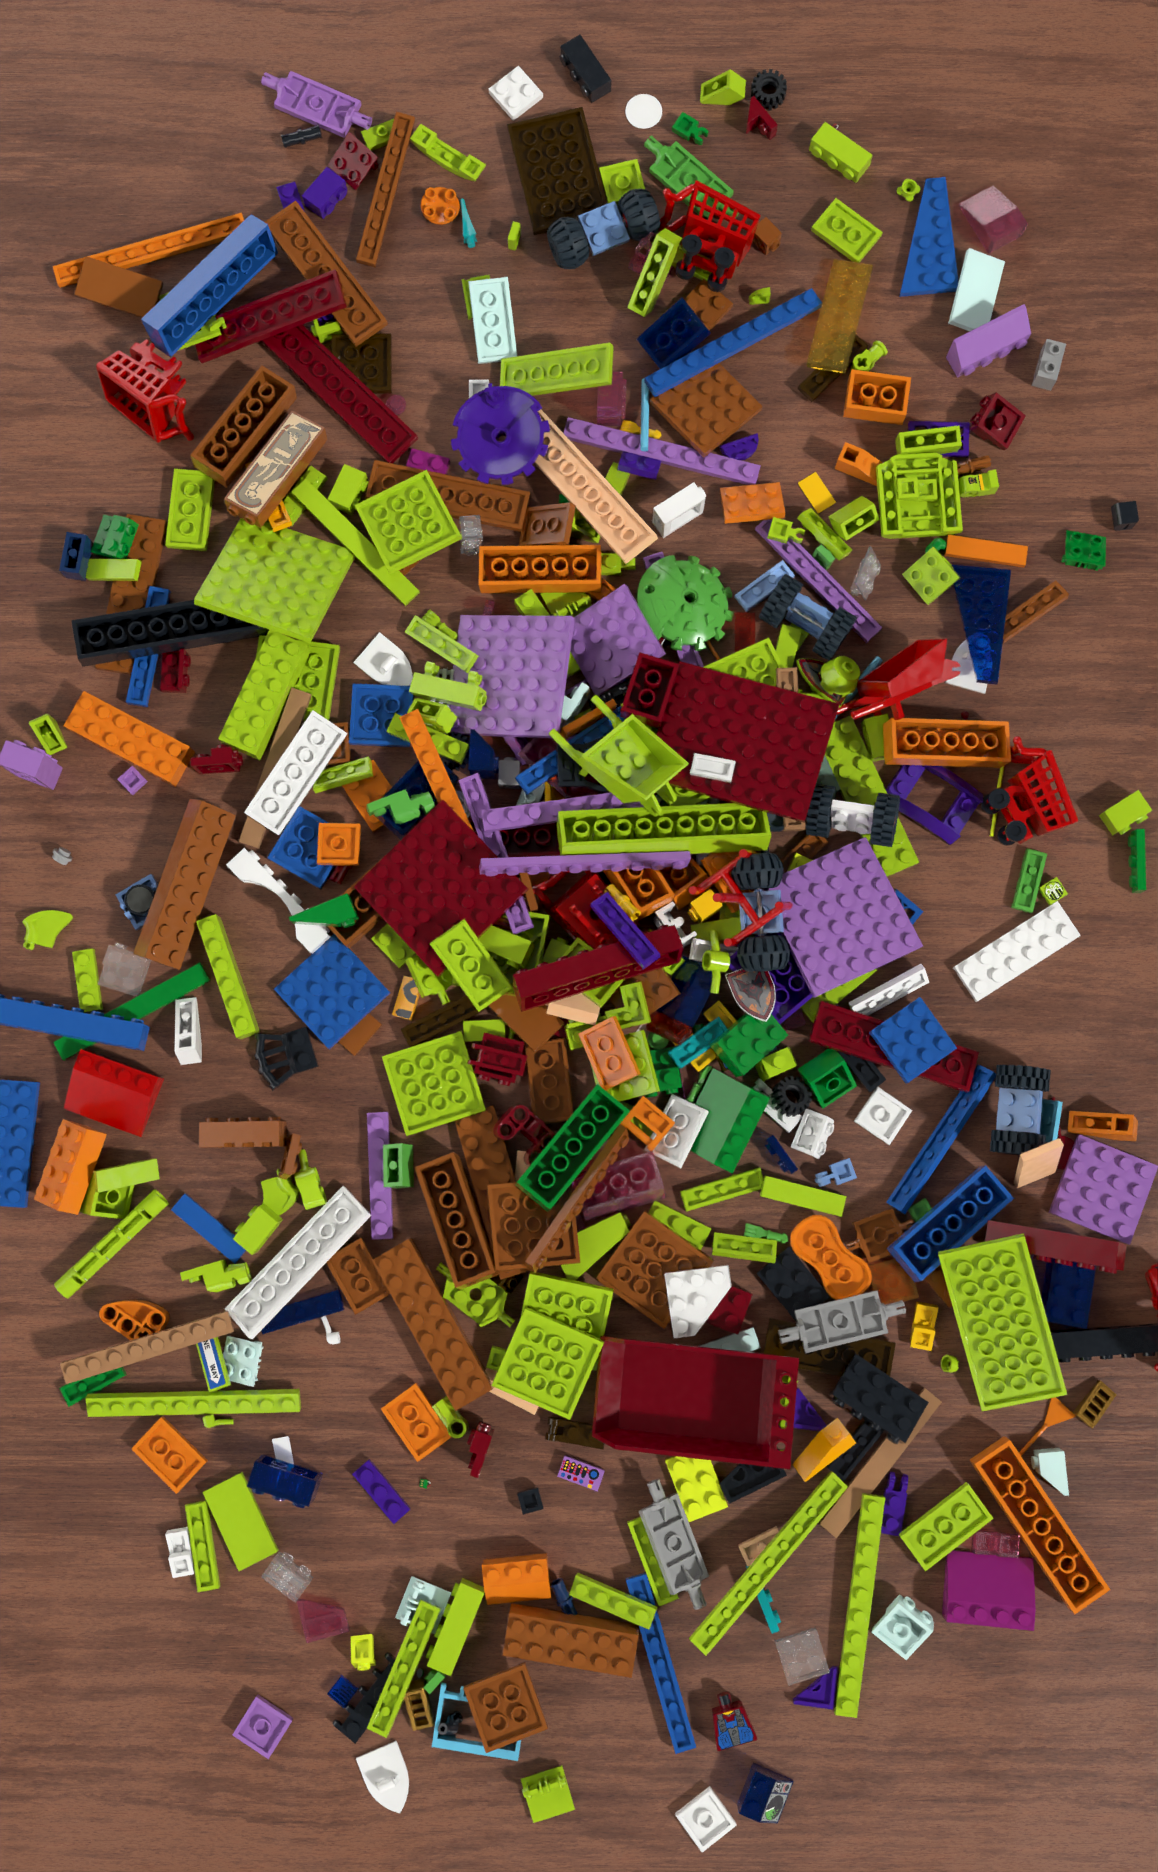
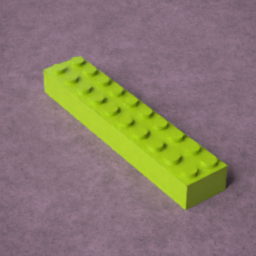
M735 803L660 806L662 813L657 817L653 816L645 807L558 811L556 826L560 856L690 851V854L739 852L741 849L759 851L767 850L771 839L767 812Z

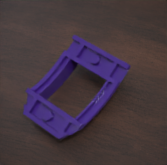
M901 765L886 788L887 794L900 795L899 812L921 824L936 836L941 837L948 845H951L961 837L959 834L978 804L983 802V794L942 766ZM925 769L960 791L942 821L905 800Z

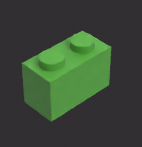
M403 1143L383 1145L384 1187H414L413 1145Z

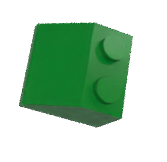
M830 1048L798 1068L802 1079L806 1082V1086L810 1087L809 1090L822 1109L857 1087L845 1060L836 1050Z

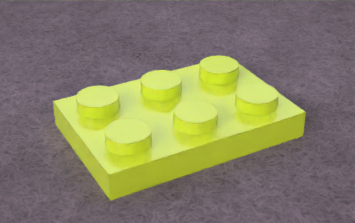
M678 1456L665 1459L688 1522L728 1507L711 1460Z

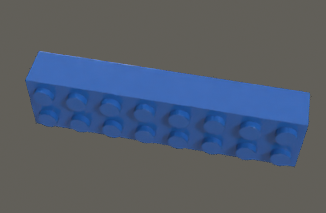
M252 214L248 216L163 299L146 313L141 320L157 349L171 358L278 254L268 224Z

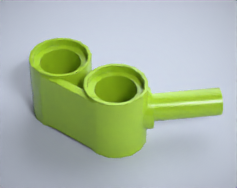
M302 1149L298 1155L301 1169L294 1174L301 1193L303 1205L308 1210L326 1204L327 1199L323 1187L319 1186L320 1178L316 1167H309L306 1150Z

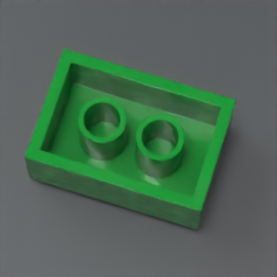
M745 1013L709 1046L735 1077L745 1075L782 1042L788 1034L772 1014L767 1022Z

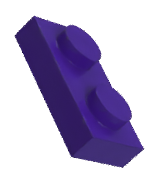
M623 451L618 464V470L656 480L661 460Z

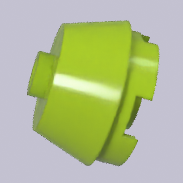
M846 656L836 657L823 664L819 673L822 678L820 684L830 695L836 693L842 695L841 697H846L855 691L860 676V669L851 658Z

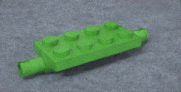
M652 135L645 141L644 147L656 155V161L649 168V173L674 194H677L698 180L729 198L733 196L734 191L678 142L675 141L671 146H663ZM698 191L696 200L703 202L705 194ZM691 194L682 200L688 206ZM708 196L706 205L712 207L715 199ZM718 202L716 209L722 212L724 204ZM694 205L693 211L699 215L701 208ZM728 207L726 214L732 217L734 210ZM704 210L702 218L708 220L710 213Z

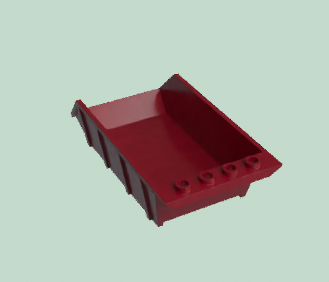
M600 1336L604 1344L598 1358L592 1437L617 1450L790 1469L799 1358ZM787 1375L791 1380L785 1383L782 1380L783 1376ZM782 1398H787L789 1400V1403L787 1405L781 1404L780 1400ZM780 1420H785L787 1425L781 1427L778 1423ZM782 1442L785 1444V1448L778 1449L777 1444Z

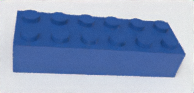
M986 1165L978 1167L894 1241L887 1250L914 1282L922 1281L941 1264L938 1256L939 1251L958 1248L963 1245L1014 1198Z

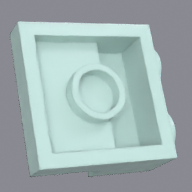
M583 682L579 687L576 686L570 694L571 699L564 695L560 729L575 720L574 716L579 714L589 699V686Z
M899 1594L886 1608V1613L872 1627V1633L907 1660L933 1632L934 1622L930 1613L925 1610L921 1612L915 1607L916 1605L910 1597L906 1596L903 1598Z

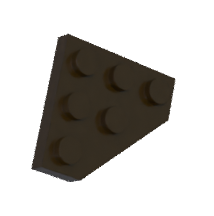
M391 333L374 334L357 347H355L346 334H332V354L374 394L392 393Z

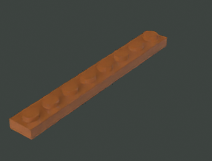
M396 111L357 254V263L376 268L414 128V116Z
M619 1124L529 1255L525 1263L530 1271L536 1273L539 1268H543L550 1251H554L558 1246V1239L569 1230L573 1217L580 1214L583 1208L582 1204L586 1198L589 1199L592 1196L597 1182L603 1180L608 1166L614 1164L619 1150L627 1145L629 1136L626 1127Z

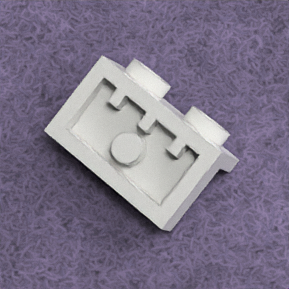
M805 1109L791 1148L820 1159V1156L826 1151L828 1136L833 1133L834 1120L828 1116Z

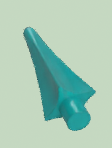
M461 198L464 244L467 243L469 248L475 247V242H477L476 232L468 215L465 200Z

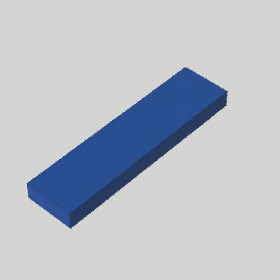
M185 1193L171 1209L234 1264L246 1252L242 1246L233 1240L235 1234L188 1194Z

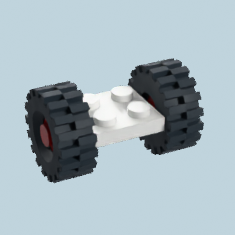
M816 784L808 810L806 833L807 835L828 838L831 828L839 831H854L859 834L868 833L871 834L870 844L892 847L899 814L900 795L878 793L874 809V805L836 800L835 786Z

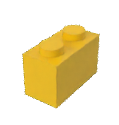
M709 889L690 903L688 915L694 923L696 921L699 924L703 923L721 910L723 905L713 900L714 892L712 889Z

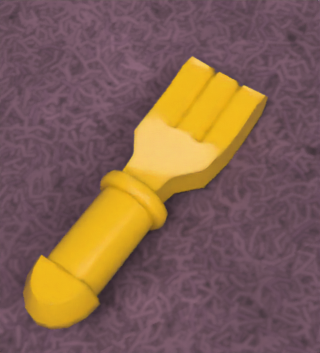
M622 421L621 431L641 435V427L635 422ZM649 429V437L659 439L661 432L657 429Z

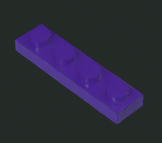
M608 892L591 903L590 907L642 969H645L660 958V953Z

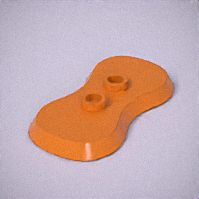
M812 1215L803 1219L795 1226L790 1235L792 1250L799 1258L817 1270L826 1292L833 1299L839 1300L863 1294L869 1288L872 1274L868 1264L860 1257L851 1253L843 1245L838 1230L830 1219L822 1215Z

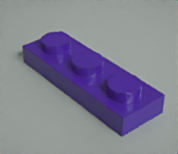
M370 1459L352 1474L393 1524L411 1509Z

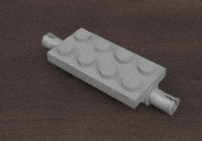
M871 1291L794 1310L797 1321L796 1326L778 1330L779 1336L788 1335L780 1338L781 1344L800 1339L804 1353H809L888 1333L886 1326L888 1317L906 1314V1308L896 1309L905 1306L903 1300L884 1305L879 1299L878 1291Z
M660 1479L652 1480L647 1483L654 1502L639 1510V1514L670 1595H675L684 1590L688 1591L694 1610L703 1608L702 1605L704 1607L707 1605L700 1588L701 1581L709 1577L678 1493H673L666 1497Z

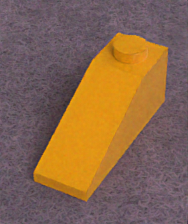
M836 1418L816 1435L792 1465L806 1482L855 1445L856 1442L841 1421Z

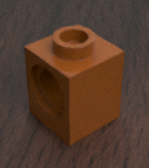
M765 217L758 223L753 243L767 255L770 251L774 252L780 246L782 233Z

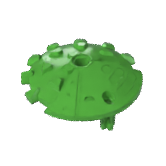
M674 555L659 559L646 570L638 584L636 602L657 639L659 640L662 636L672 642L670 648L682 651L683 645H694L695 651L706 649L707 647L704 642L711 638L718 642L725 635L721 630L725 620L731 622L734 611L728 610V599L732 598V591L730 587L724 588L718 579L721 575L719 570L715 567H711L709 570L700 565V559L695 556H688V561H676ZM684 597L688 598L691 603H688Z

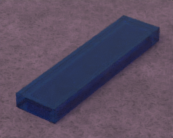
M340 1290L285 1305L261 1330L262 1335L345 1310Z

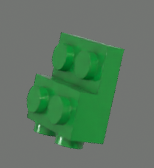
M103 515L91 552L95 555L111 559H127L139 524L130 518L117 515Z
M674 1047L650 1051L660 1089L658 1092L666 1091V1095L678 1093V1088H682L679 1068L667 1053ZM657 1092L647 1094L645 1098L655 1097L658 1094Z

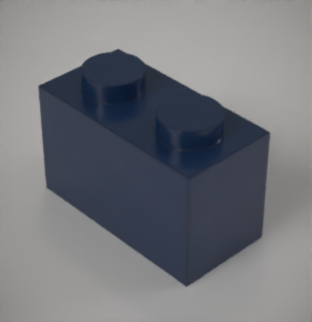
M66 533L59 571L65 578L86 581L85 577L93 542L87 535Z

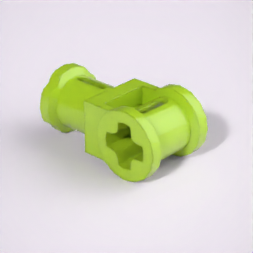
M874 341L873 346L869 350L866 349L862 354L855 356L851 369L869 372L879 358L887 355L886 346L881 341Z

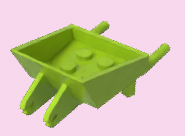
M597 695L593 696L591 701L611 721L614 729L585 753L575 750L555 728L548 733L582 767L580 775L586 777L589 773L622 803L639 801L653 816L657 817L662 813V808L654 795L655 792L668 804L676 801V795L669 780L689 763L633 714L622 722Z

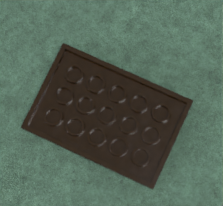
M583 107L507 124L534 235L546 233L550 225L559 218L570 217L575 218L579 222L578 215L607 204Z

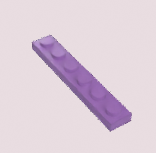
M389 1112L367 1113L372 1240L392 1239V1188L384 1187L383 1145L390 1144Z

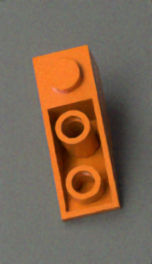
M845 442L835 469L877 486L876 467L883 462L864 449Z

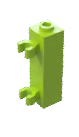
M429 661L425 665V674L414 672L409 692L416 697L481 711L486 703L487 692L478 686L482 681V675H479L478 672H469L467 684L435 677L439 672V666Z

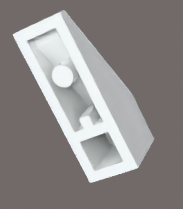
M196 997L179 999L175 1003V1054L181 1065L202 1062V1042Z

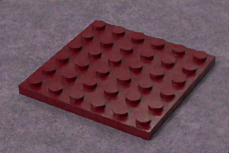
M444 800L440 801L354 886L361 896L437 977H440L447 970V967L434 951L430 942L463 919L466 920L476 936L480 938L529 890L516 875L510 876L503 873L496 876H486L485 874H480L479 865L481 858L499 857Z

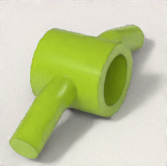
M717 930L709 931L712 950L704 952L702 967L705 971H712L710 993L719 994L720 972H726L729 969L730 956L728 952L720 951Z

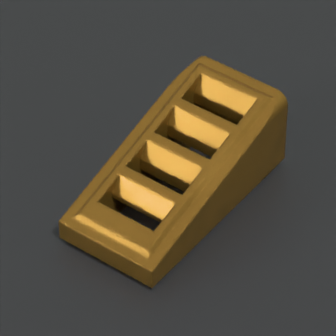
M1099 1380L1072 1413L1093 1429L1117 1394ZM1102 1389L1108 1397L1104 1398L1098 1391ZM1095 1395L1103 1402L1101 1405L1093 1399ZM1092 1403L1098 1409L1094 1411L1088 1405ZM1085 1410L1092 1414L1090 1418L1084 1413Z
M424 1679L411 1681L404 1697L413 1731L434 1726L428 1692L424 1689ZM422 1698V1700L412 1702V1700ZM423 1707H424V1709H422V1710L414 1711V1709H418V1708H423ZM427 1716V1718L416 1720V1717Z

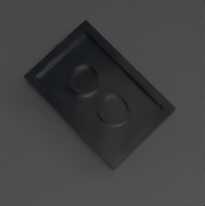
M789 1246L776 1256L775 1263L766 1264L756 1273L795 1321L794 1310L822 1304L830 1297Z

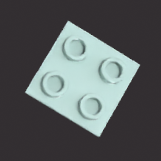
M227 1335L223 1357L230 1381L254 1387L255 1381H258L257 1368H260L258 1362H261L259 1357H261L262 1349H264L261 1341L253 1342Z
M411 1576L395 1618L401 1620L400 1623L402 1625L408 1626L411 1624L420 1600H425L441 1608L431 1632L435 1634L451 1592Z

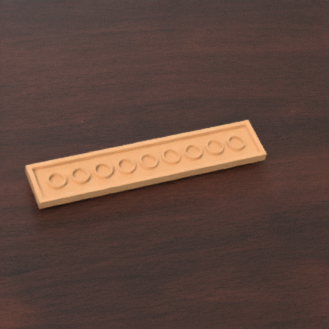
M539 410L538 414L541 421L548 420L550 432L544 433L543 444L548 445L546 456L539 455L534 463L566 499L576 505L577 511L623 562L627 564L658 539L657 534L542 410Z

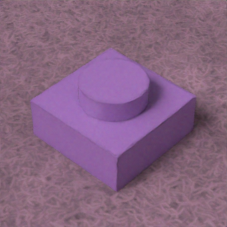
M131 766L117 779L132 795L148 782L134 766Z

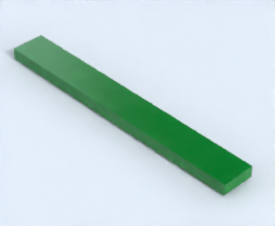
M198 963L104 1014V1017L111 1018V1015H118L124 1017L125 1021H131L132 1018L142 1019L211 980L202 963ZM62 1037L53 1042L64 1061L78 1054L80 1049L85 1050L96 1044V1042Z

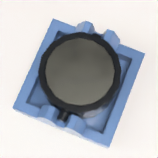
M152 874L115 894L120 902V907L124 910L125 916L131 921L135 930L143 928L158 887V883Z

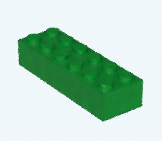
M597 1084L520 1177L515 1186L549 1212L630 1110Z

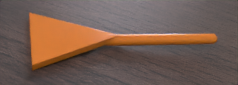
M1056 1397L1051 1398L1044 1425L1021 1449L1019 1454L1022 1456L1047 1427L1076 1416Z

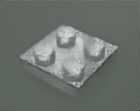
M816 1627L774 1640L788 1686L830 1673Z

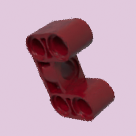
M524 1105L510 1107L493 1128L494 1135L498 1139H511L519 1131L532 1143V1146L524 1154V1162L529 1167L532 1164L531 1155L533 1153L539 1155L546 1147L544 1144L547 1137L553 1139L556 1135L539 1117L534 1115ZM518 1108L523 1113L520 1120H516L514 1117V1112ZM503 1124L509 1128L506 1136L500 1133V1128Z

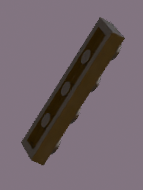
M853 333L798 386V390L808 400L813 402L853 363L855 356L862 354L868 348V345Z
M465 996L401 1028V1031L409 1047H413L483 1012L484 1009L478 1012L468 996Z

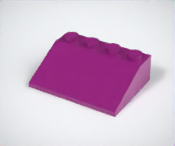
M953 1550L946 1555L942 1616L946 1622L1034 1631L1036 1605L1033 1558Z

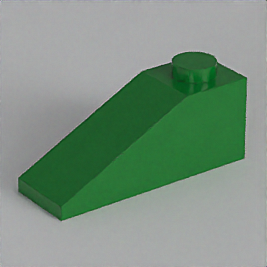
M347 893L289 917L293 924L343 926L344 928L354 925L355 920L359 919L352 900Z

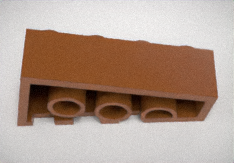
M259 1117L247 1118V1121H239V1118H226V1122H218V1118H206V1122H199V1148L286 1146L287 1122L281 1121V1117H268V1121H260Z

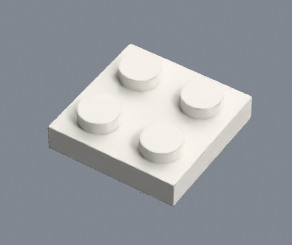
M519 66L488 89L489 94L513 121L543 98L541 90Z

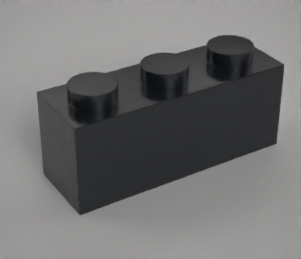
M580 34L560 46V61L564 67L567 66L570 70L571 78L574 82H578L585 98L588 97L591 103L611 92L610 77Z

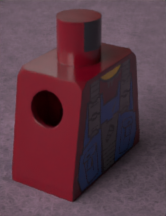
M728 1691L719 1693L717 1697L720 1706L712 1708L717 1751L756 1741L755 1729L742 1701L732 1702L730 1692Z

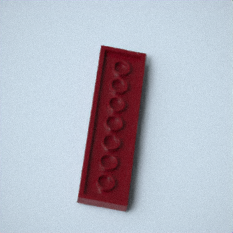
M334 269L215 316L216 320L223 317L227 327L225 329L219 327L222 335L195 344L199 361L201 363L208 362L346 308L347 305L338 272Z
M819 1002L809 1042L895 1069L869 1033L884 1021L830 1003ZM955 1044L957 1049L917 1077L967 1093L970 1090L979 1052Z

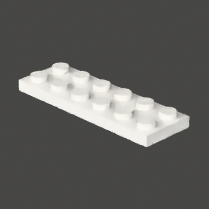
M312 711L244 813L277 835H280L347 736V733L315 711Z
M1057 901L954 966L953 969L975 1002H977L1081 935Z

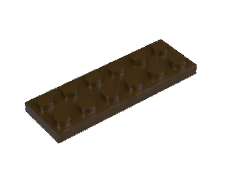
M769 1318L763 1354L799 1358L798 1368L836 1376H842L853 1355L857 1354L887 1375H891L895 1342L866 1338L804 1353L800 1339L781 1344L780 1338L788 1335L779 1336L778 1330L795 1327L797 1323Z

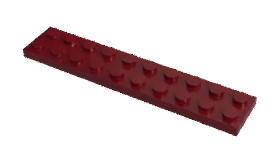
M303 325L261 340L273 354L387 463L393 464L418 440V435Z

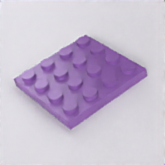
M623 584L574 617L570 651L591 689L597 696L632 676L639 652L657 658L666 654L626 584Z
M1077 1134L1048 1213L1130 1245L1158 1165Z

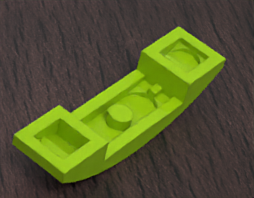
M422 124L418 126L410 138V141L427 157L464 179L475 182L486 167L485 163L469 154L467 157L438 139L437 133Z

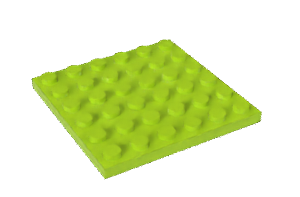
M240 518L195 596L194 604L311 643L355 556L345 547L288 528L273 532L270 523L267 521L260 528L256 525H250L243 518Z

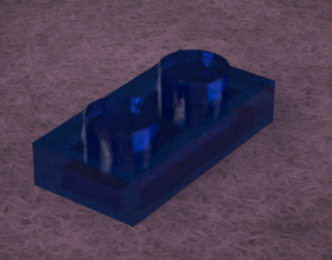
M774 1135L765 1139L767 1143L765 1148L771 1156L774 1154L779 1159L777 1164L784 1173L792 1174L798 1170Z

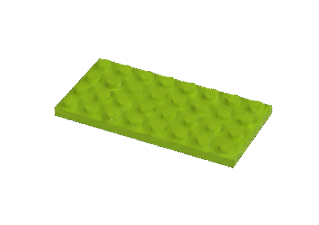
M1024 1233L939 1251L938 1256L981 1410L987 1411L1067 1395Z

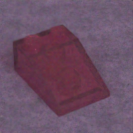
M994 186L959 203L960 209L988 254L1021 237L1028 224L1018 207Z

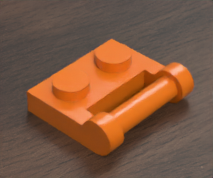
M642 1096L620 1124L646 1144L647 1149L652 1152L675 1122L647 1098ZM634 1116L657 1134L654 1139L650 1138L631 1122Z

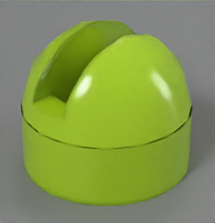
M944 1355L941 1359V1369L944 1372H956L959 1369V1360L952 1355Z

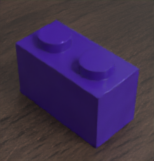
M326 167L302 195L305 206L324 219L326 215L332 213L338 201L343 200L348 191L346 182L330 168Z

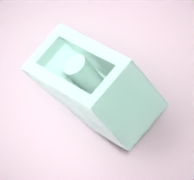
M1060 1448L1033 1450L1034 1456H1031L1032 1468L1064 1496H1069L1064 1451Z

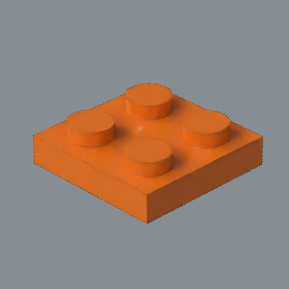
M319 823L317 864L359 866L361 825L351 823Z

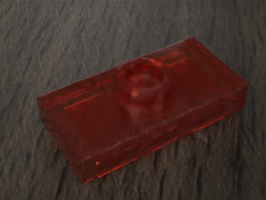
M735 612L734 653L755 644V613Z
M659 1012L651 1019L650 1023L646 1024L648 1031L680 1046L692 1034V1027Z

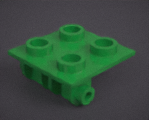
M1066 530L1065 555L1063 554L1061 562L1070 566H1075L1077 562L1078 568L1083 563V569L1087 567V569L1098 571V569L1102 570L1106 566V537Z

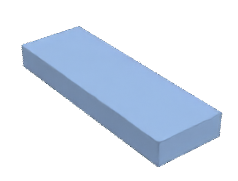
M782 560L738 592L734 598L747 613L772 594L774 588L785 574L792 578L795 575Z

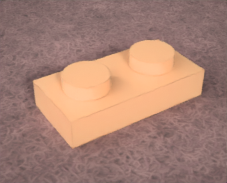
M777 1526L738 1544L747 1566L754 1562L779 1532Z

